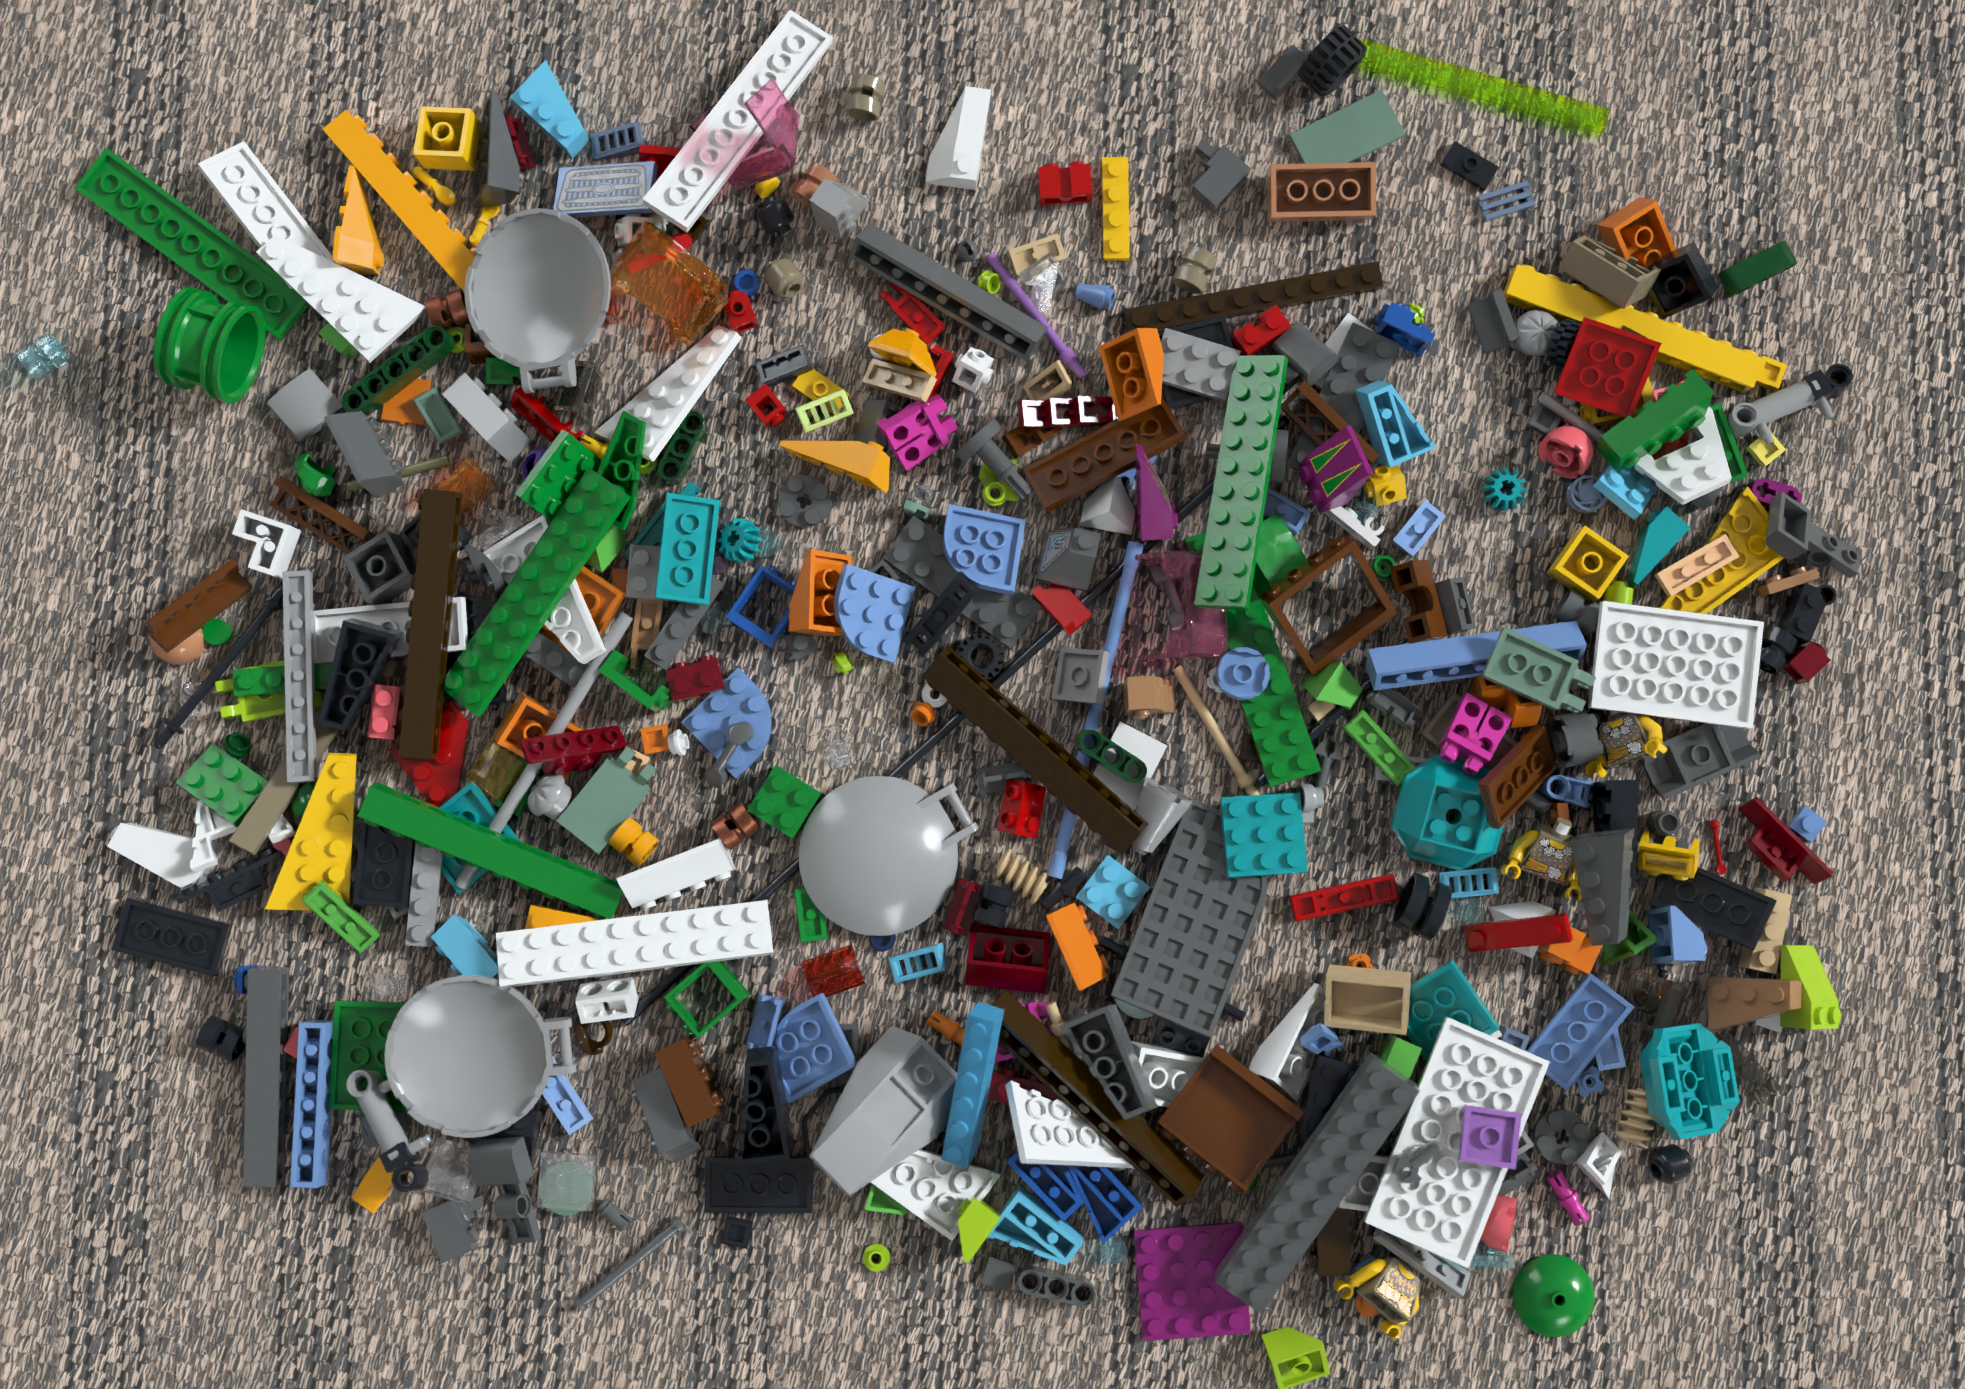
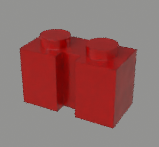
M1074 161L1069 163V167L1059 168L1057 163H1047L1043 167H1038L1040 205L1091 202L1092 182L1090 164Z
M1274 305L1258 317L1255 327L1250 322L1233 333L1231 338L1233 347L1241 351L1240 356L1256 355L1274 343L1291 327V324L1279 307Z

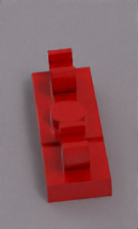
M521 386L514 391L510 406L547 440L553 443L563 429L580 441L583 431L580 430L577 433H572L570 431L573 425L572 421H568L563 425L555 413L543 405L544 396L534 399L532 397L534 393H524Z

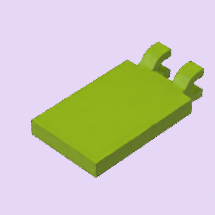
M284 660L242 669L284 666ZM233 678L215 681L217 692H221V694L234 692ZM315 691V708H319L323 704L322 692ZM285 693L236 697V705L220 707L222 718L232 719L241 716L244 723L285 715Z

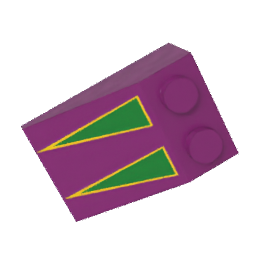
M1351 425L1343 428L1308 454L1298 466L1300 479L1306 483L1310 492V500L1317 507L1319 513L1348 504L1373 474Z
M1136 445V517L1141 541L1173 539V529H1178L1175 503L1170 502L1168 492L1142 446Z

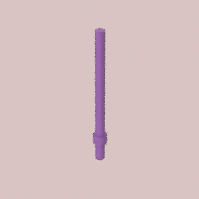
M995 253L989 254L986 260L1029 316L1048 327L1045 336L1060 354L1059 359L1065 366L1068 365L1079 380L1086 377L1088 373L1077 361L1075 352L1071 348H1067Z

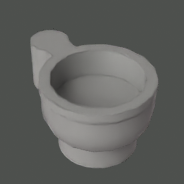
M1298 784L1295 793H1300L1303 824H1313L1314 810L1322 808L1324 804L1323 790L1321 787H1314L1311 784Z

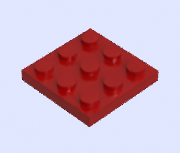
M1583 317L1553 393L1624 418L1629 415L1633 416L1662 343Z

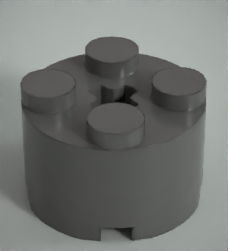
M1582 710L1581 712L1578 711L1577 714L1568 712L1547 718L1546 723L1550 722V726L1546 731L1553 758H1557L1559 764H1556L1557 767L1563 769L1595 761L1598 755L1603 754V745L1598 739L1596 732L1597 719L1593 713L1587 714Z

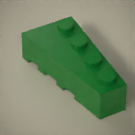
M1694 369L1685 374L1686 380L1678 386L1673 383L1665 389L1666 393L1657 402L1653 403L1650 400L1645 403L1637 412L1635 418L1629 415L1601 436L1597 450L1616 472L1625 467L1627 469L1633 467L1643 456L1656 453L1669 440L1671 442L1677 440L1684 431L1691 427L1693 429L1697 428L1705 421V415L1714 391Z

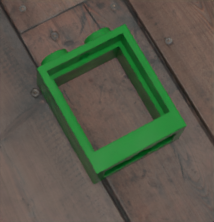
M723 961L703 963L664 998L667 1001L665 1004L667 1009L674 1016L679 1015L685 1022L682 1026L686 1032L692 1037L696 1035L697 1038H700L751 994ZM711 968L735 999L702 1026L677 996Z

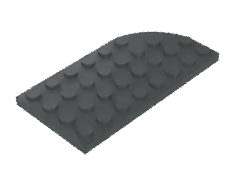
M1189 798L1188 800L1193 802L1180 819L1110 996L1207 1038H1212L1264 904L1267 892V876L1227 878L1221 811Z

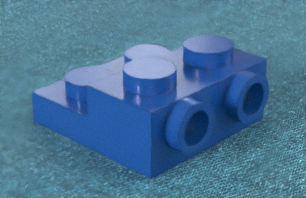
M1391 302L1390 305L1384 303L1373 322V325L1377 326L1374 332L1399 343L1401 348L1421 356L1432 343L1435 334L1430 332V329L1423 324L1412 323L1416 313L1410 311L1411 308L1403 303L1395 304Z

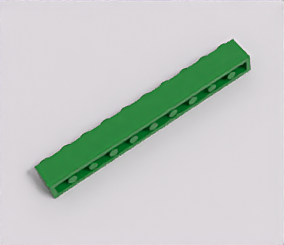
M378 782L369 787L358 814L370 826L379 827L381 825L386 827L395 836L402 838L408 836L415 839V843L419 846L437 848L446 857L466 860L465 863L473 868L480 869L483 867L491 870V874L495 877L513 879L522 888L531 889L532 887L540 890L544 897L553 900L556 898L566 901V905L577 910L584 908L591 911L592 916L601 920H606V918L612 919L623 894L618 881Z

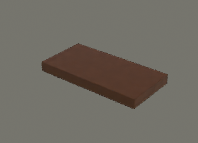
M1535 725L1478 783L1490 828L1499 829L1556 770L1545 725Z

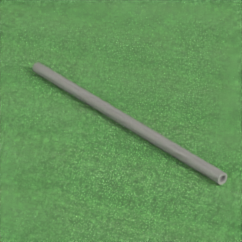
M621 612L603 641L606 652L590 662L546 735L564 732L600 673L598 670L614 651L632 622V617ZM544 762L527 764L490 824V829L499 833L502 832ZM466 864L456 879L455 885L466 890L467 885L478 869Z

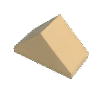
M1057 360L1025 384L1023 388L1030 400L1045 401L1049 398H1058L1070 392L1072 382L1060 360Z

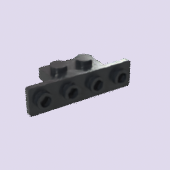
M273 846L264 848L257 853L258 857L249 861L247 858L241 859L232 864V869L224 873L221 870L211 873L206 877L207 881L196 885L193 882L180 889L181 893L177 895V900L181 904L207 891L217 912H220L268 889L269 886L259 866L283 854L280 850L274 849Z

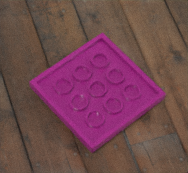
M1241 1221L1133 1230L1143 1341L1251 1333L1249 1305L1215 1282V1270L1242 1233Z

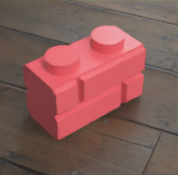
M374 684L367 737L396 741L398 734H401L402 723H399L398 720L400 708L403 707L404 697L401 696V687Z

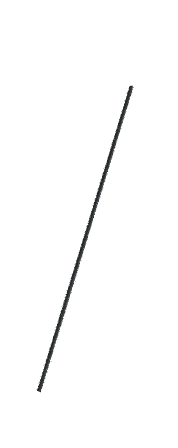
M1285 415L1279 418L1278 430L1284 429L1290 423ZM1215 477L1176 512L1178 524L1212 494ZM1145 540L1142 543L1144 547L1141 558L1161 540ZM1124 560L1079 600L1086 608L1121 577ZM1055 622L991 680L990 683L998 689L1063 629ZM958 710L887 776L900 779L967 716ZM799 856L749 902L767 900L799 871ZM695 964L677 966L637 1003L634 1017L621 1019L623 1023L627 1026L630 1025Z

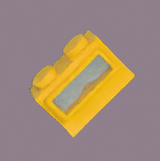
M1644 831L1638 844L1639 870H1645L1648 875L1652 876L1663 873L1673 875L1677 880L1694 879L1698 868L1700 839H1694L1691 848L1686 849L1676 847V838L1672 836L1665 837L1662 845L1649 843L1650 831Z

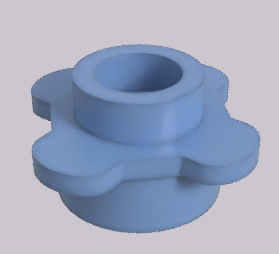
M1590 1066L1588 1070H1583L1575 1080L1579 1088V1095L1588 1097L1592 1092L1603 1091L1604 1083L1599 1079L1598 1068ZM1587 1079L1591 1080L1590 1084L1586 1083Z

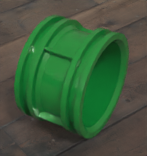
M185 287L181 289L168 303L157 328L153 352L154 368L157 377L164 384L183 390L191 389L196 385L201 386L206 396L232 404L239 401L253 384L263 358L266 342V324L262 311L256 306L236 300L230 301L225 305L220 304L213 293L201 291L198 288Z

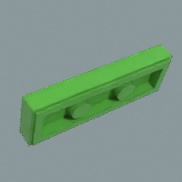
M1361 710L1342 727L1396 787L1403 782L1404 775L1415 768L1413 763L1364 710Z
M320 880L301 899L304 904L360 954L380 936V932L323 880Z

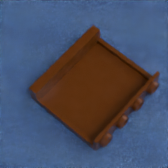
M1216 1044L1156 1125L1160 1127L1158 1132L1166 1139L1172 1141L1174 1138L1182 1144L1180 1149L1192 1159L1195 1155L1204 1162L1202 1167L1214 1176L1219 1173L1226 1179L1224 1184L1235 1193H1238L1239 1190L1244 1193L1247 1192L1249 1185L1293 1125L1304 1114V1111Z

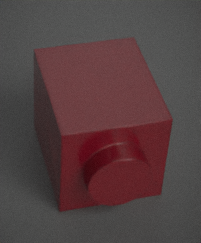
M1811 641L1801 644L1786 659L1783 669L1798 684L1809 682L1831 660L1826 656L1827 652L1820 644Z

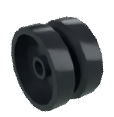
M1414 872L1401 892L1400 900H1398L1393 914L1392 925L1403 931H1409L1414 927L1415 936L1430 941L1438 932L1445 918L1451 900L1452 888L1441 882H1435L1430 886L1429 877Z

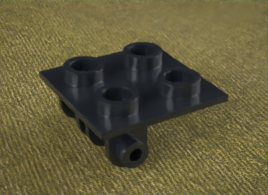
M1160 1017L1151 1043L1203 1057L1210 1038Z

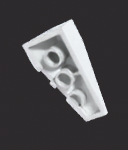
M965 87L929 156L925 183L977 190L991 90Z
M1316 983L1311 986L1259 1046L1248 1068L1280 1094L1298 1102L1309 1079L1311 1069L1306 1068L1310 1053H1314L1302 1046L1299 1037L1304 1035L1312 1026L1324 1023L1325 990Z

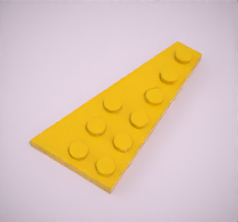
M1748 486L1742 490L1703 545L1705 546L1726 534L1739 557L1673 596L1666 597L1659 608L1707 614L1784 559V557L1770 549L1765 543L1768 513Z
M328 753L265 909L312 911L301 899L320 880H323L350 905L357 754Z

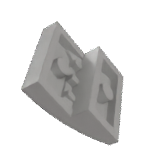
M310 368L286 384L267 401L270 409L300 443L322 429V424L326 422L325 416L339 414L343 411L342 404Z

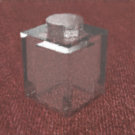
M393 972L374 973L371 1000L386 1002L406 1001L409 974Z

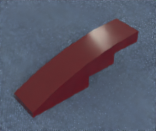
M1077 396L1073 399L1049 398L1045 401L1021 400L1017 402L1019 428L1103 426L1118 419L1112 397Z

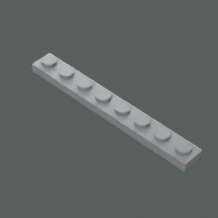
M310 570L282 572L287 783L317 782L312 572Z

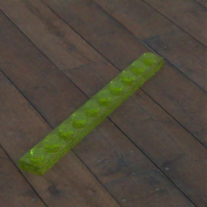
M1361 39V42L1367 46V51L1358 68L1600 137L1604 134L1610 113L1608 108Z

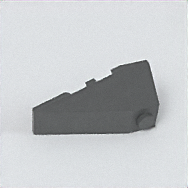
M492 91L485 100L480 135L485 137V139L482 140L480 149L477 152V160H481L478 175H474L472 207L474 208L509 204L516 195H520L523 186L522 179H519L520 168L498 93Z

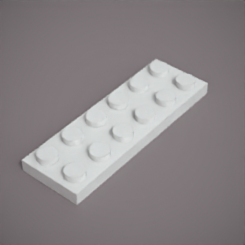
M244 141L198 163L200 172L259 249L276 234L336 263L330 252Z
M464 597L453 598L448 652L466 650L468 644L466 602ZM410 602L313 611L314 664L333 662L342 622L350 618L404 632L391 657L405 656L408 654L409 644L406 642V632L408 628H411V617L408 614Z

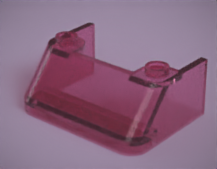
M774 79L769 80L744 103L764 134L758 139L727 180L736 189H743L783 175L795 165L799 118L796 110L790 105ZM717 103L712 105L689 126L693 132L697 130Z
M1165 551L1135 555V560L1145 565L1162 563L1163 571L1170 577L1184 578L1187 630H1178L1170 634L1167 639V653L1141 655V661L1154 664L1214 659L1222 657L1227 652L1228 628L1226 609L1197 608L1194 605L1203 552Z

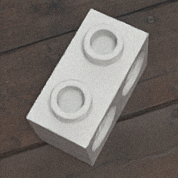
M633 977L580 984L575 1003L581 1024L634 1017L638 995Z

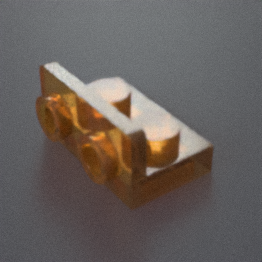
M471 458L460 461L454 467V472L447 479L444 478L439 481L435 486V490L463 493L460 520L497 484Z

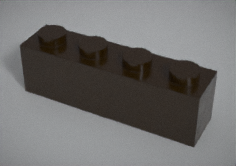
M1337 1207L1313 1241L1314 1251L1309 1252L1310 1267L1314 1268L1318 1276L1351 1275L1349 1209Z

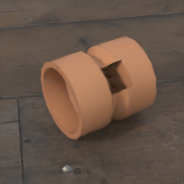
M813 161L804 173L806 180L801 179L791 192L799 202L812 210L809 200L824 178L833 180L836 183L837 181L839 182V179L826 167Z

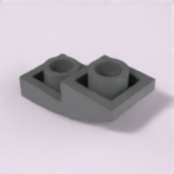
M470 544L464 546L467 557H464L463 560L468 572L474 571L478 580L484 578L488 589L493 587L497 596L502 595L506 587L494 563L484 553Z

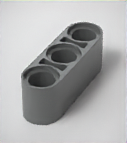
M1026 1265L1019 1270L1018 1286L1025 1294L1080 1307L1090 1305L1095 1299L1094 1285L1086 1277L1034 1265ZM1028 1273L1034 1274L1037 1277V1281L1034 1285H1026L1022 1281L1023 1277ZM1060 1280L1064 1283V1286L1060 1291H1052L1049 1288L1050 1282ZM1079 1286H1087L1090 1289V1293L1086 1297H1078L1075 1291Z

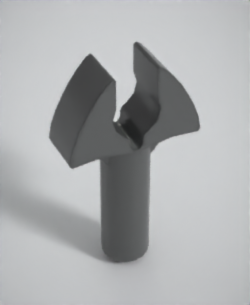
M1327 738L1321 741L1314 749L1315 754L1320 758L1319 765L1321 771L1317 773L1314 786L1321 787L1322 789L1325 788L1331 762L1334 760L1342 761V752L1338 741H1335L1333 752L1327 757L1325 752Z
M1433 1142L1412 1159L1405 1158L1404 1154H1400L1395 1161L1392 1172L1396 1174L1404 1166H1411V1168L1409 1169V1174L1399 1180V1182L1413 1183L1422 1180L1418 1175L1419 1167L1441 1151L1439 1145Z

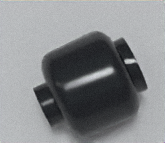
M774 195L758 205L759 210L756 212V217L767 234L777 233L779 237L792 229L789 224L794 221L795 216L784 198H777Z
M1669 1144L1651 1154L1649 1170L1656 1180L1672 1184L1690 1174L1692 1159L1685 1149L1675 1144Z

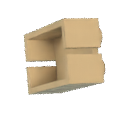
M1329 964L1326 974L1324 1026L1406 1035L1409 1019L1411 972Z

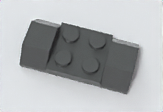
M1703 723L1664 740L1662 744L1667 748V751L1665 753H1656L1655 759L1651 756L1641 759V764L1653 790L1662 800H1665L1762 757L1749 743L1743 728Z

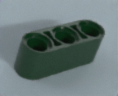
M1784 240L1725 269L1718 274V277L1731 298L1790 269L1798 262L1788 243Z
M689 411L674 432L659 463L658 473L668 485H678L684 480L707 432V423L697 411ZM700 420L699 428L689 430L688 425L690 421ZM681 443H688L689 450L686 453H677V447ZM669 467H678V472L674 477H666L665 473Z
M1082 730L1076 735L1074 739L1075 746L1081 753L1122 780L1138 783L1146 777L1147 767L1142 760L1095 730ZM1087 734L1092 735L1094 738V745L1090 749H1086L1083 745V738ZM1108 749H1113L1116 752V759L1111 764L1105 759V753ZM1135 763L1138 767V774L1131 778L1127 773V768L1130 764Z

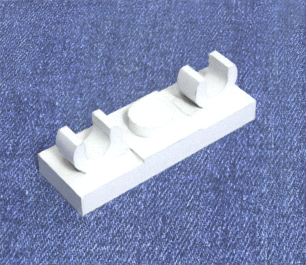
M1340 506L1323 512L1370 550L1381 540L1377 536L1384 531L1385 526L1382 525L1377 531H1373L1370 528V523L1374 519L1372 516L1362 525L1357 519L1358 515L1348 507L1343 508Z

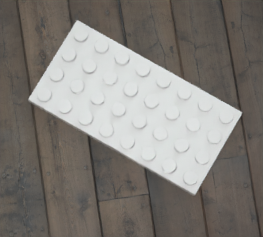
M1445 1017L1419 1081L1418 1088L1420 1092L1409 1106L1363 1221L1469 1268L1508 1168L1458 1160L1464 1104L1522 1113L1520 1139L1550 1062ZM1433 1142L1439 1145L1441 1151L1419 1167L1418 1175L1422 1180L1413 1183L1399 1182V1180L1409 1174V1169L1411 1168V1166H1404L1396 1174L1392 1172L1395 1161L1400 1154H1404L1405 1158L1412 1159Z

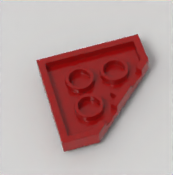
M450 701L442 710L438 758L428 760L400 757L396 744L388 749L429 804L439 808L456 795L461 788L460 780L464 766L465 744L470 722L454 701Z

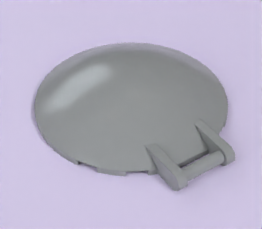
M544 208L519 211L499 221V225L490 234L486 233L474 250L477 253L471 267L468 266L464 290L469 321L474 332L478 333L481 340L485 343L484 346L493 355L509 364L520 367L521 384L524 393H535L537 389L563 385L567 388L574 387L577 384L575 357L589 346L596 337L608 311L611 295V277L608 262L596 237L577 219L559 211ZM561 366L562 375L538 379L535 377V370Z
M869 776L849 781L826 795L810 814L802 831L799 844L801 878L815 906L838 926L869 936L893 935L910 930L934 914L948 896L956 876L958 866L957 842L980 829L977 823L971 820L955 792L957 790L955 784L951 783L930 795L919 786L899 778ZM945 796L964 827L959 831H956L939 801Z
M458 975L438 980L419 990L403 1005L388 1032L385 1045V1068L390 1087L395 1097L399 1098L408 1110L407 1113L422 1125H428L441 1131V1134L453 1137L475 1138L498 1133L509 1128L534 1107L545 1089L549 1076L576 1072V1063L572 1059L569 1027L572 1026L571 1017L542 1019L535 1006L521 992L512 986L500 987L499 980L480 975ZM558 1029L562 1061V1063L553 1064L550 1030Z

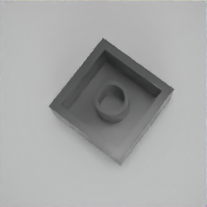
M385 530L343 557L365 601L373 605L386 604L410 589L412 576L416 574V564L402 538L388 530Z

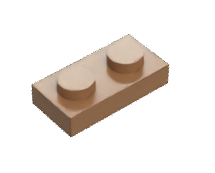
M1804 566L1789 571L1790 577L1782 579L1781 575L1765 579L1766 585L1757 588L1760 597L1820 578L1817 568L1807 571Z

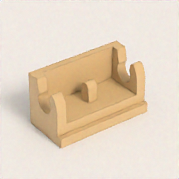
M1058 233L1007 251L1008 259L1011 260L1013 266V273L1016 275L1066 259Z

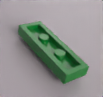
M1719 403L1710 406L1713 410L1731 473L1730 483L1748 477V473L1722 405Z

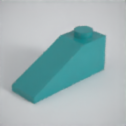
M1667 506L1659 511L1655 508L1644 519L1647 524L1641 529L1627 580L1630 588L1637 586L1691 528Z

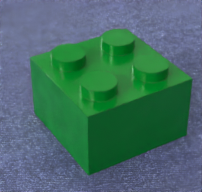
M775 765L747 811L792 839H796L823 794Z

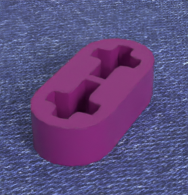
M1759 479L1749 487L1761 505L1769 507L1771 498L1781 491L1785 494L1789 493V496L1798 503L1801 502V494L1796 488L1770 479ZM1763 485L1764 490L1772 494H1765L1761 497L1760 491L1757 488Z

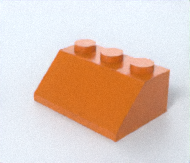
M1072 902L1045 914L1077 989L1081 991L1108 977L1105 970L1110 968L1104 955L1098 956L1094 946L1099 943L1093 930L1087 931L1083 921L1088 920L1082 905L1076 906L1075 902Z

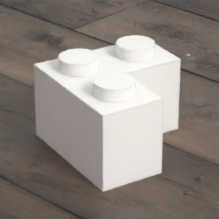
M241 509L232 534L256 543L248 568L282 579V572H286L301 530Z

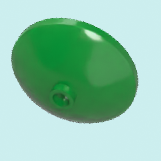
M1559 1254L1541 1255L1526 1263L1515 1278L1512 1292L1513 1304L1522 1322L1532 1331L1547 1337H1564L1579 1330L1589 1319L1595 1299L1592 1281L1584 1268L1574 1260ZM1562 1295L1561 1303L1555 1304V1297Z

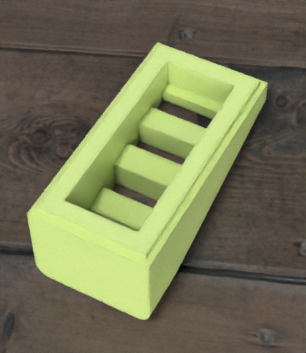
M844 389L795 408L805 433L854 414ZM834 398H840L844 408L843 412H839ZM827 401L830 402L835 414L831 417L825 405ZM817 405H820L825 417L823 420H820L815 408ZM805 410H811L815 423H810Z

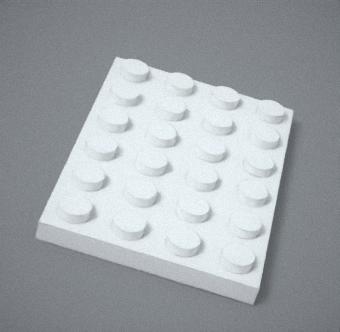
M1602 601L1599 607L1592 675L1596 679L1590 688L1588 708L1752 729L1764 622Z

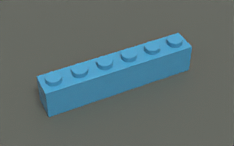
M981 1002L975 1005L967 1017L941 1158L943 1161L964 1168L969 1166L978 1151L1004 1009Z

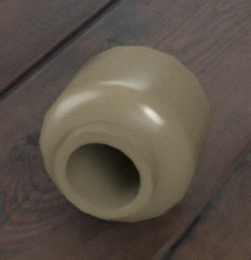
M774 260L768 265L765 273V282L777 296L791 298L802 289L803 274L791 260Z

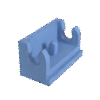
M759 993L746 1042L747 1048L774 1046L777 1034L776 1029L780 1022L785 999Z

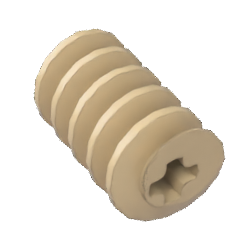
M1008 848L993 869L997 870L995 879L998 880L1005 876V886L1014 882L1012 891L1016 892L1023 888L1021 897L1025 898L1031 894L1030 903L1034 904L1050 882H1045L1047 874L1044 872L1036 876L1038 867L1035 866L1028 870L1029 861L1026 860L1019 864L1021 855L1017 854L1010 858L1012 849Z
M1640 1088L1628 1089L1627 1093L1634 1099L1624 1101L1631 1109L1621 1111V1114L1628 1119L1618 1121V1124L1624 1128V1131H1615V1135L1624 1141L1648 1148L1642 1141H1650L1651 1137L1644 1131L1654 1129V1126L1648 1122V1120L1654 1119L1649 1116L1645 1090Z

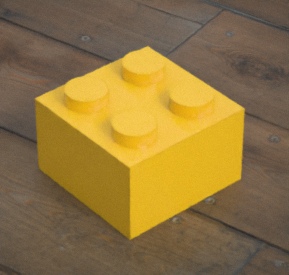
M421 106L413 155L424 169L474 171L481 130L480 120L471 108Z
M1583 526L1575 531L1547 571V574L1569 589L1573 588L1583 594L1586 601H1596L1600 599L1629 556L1587 526Z

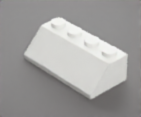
M717 839L616 879L631 907H640L641 911L656 906L655 901L665 897L666 901H670L682 896L680 891L689 887L691 892L706 887L705 881L715 878L716 882L727 879L731 877L730 872L736 870L728 847L721 839Z

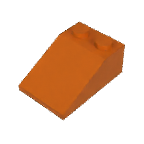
M1639 197L1597 224L1604 244L1615 249L1613 254L1629 260L1630 256L1637 258L1636 264L1644 268H1648L1670 252L1676 250L1657 200Z
M1136 328L1099 346L1119 422L1161 404L1164 352L1157 328Z
M814 549L807 550L789 605V632L827 637L844 635L839 622H836L834 596L843 564L852 565V556Z
M520 691L495 731L493 738L497 744L526 759L520 746L521 740L545 736L558 713ZM570 721L563 733L584 729ZM572 771L562 775L565 781Z

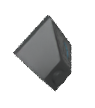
M1080 528L1048 530L1036 580L1087 592L1101 533Z

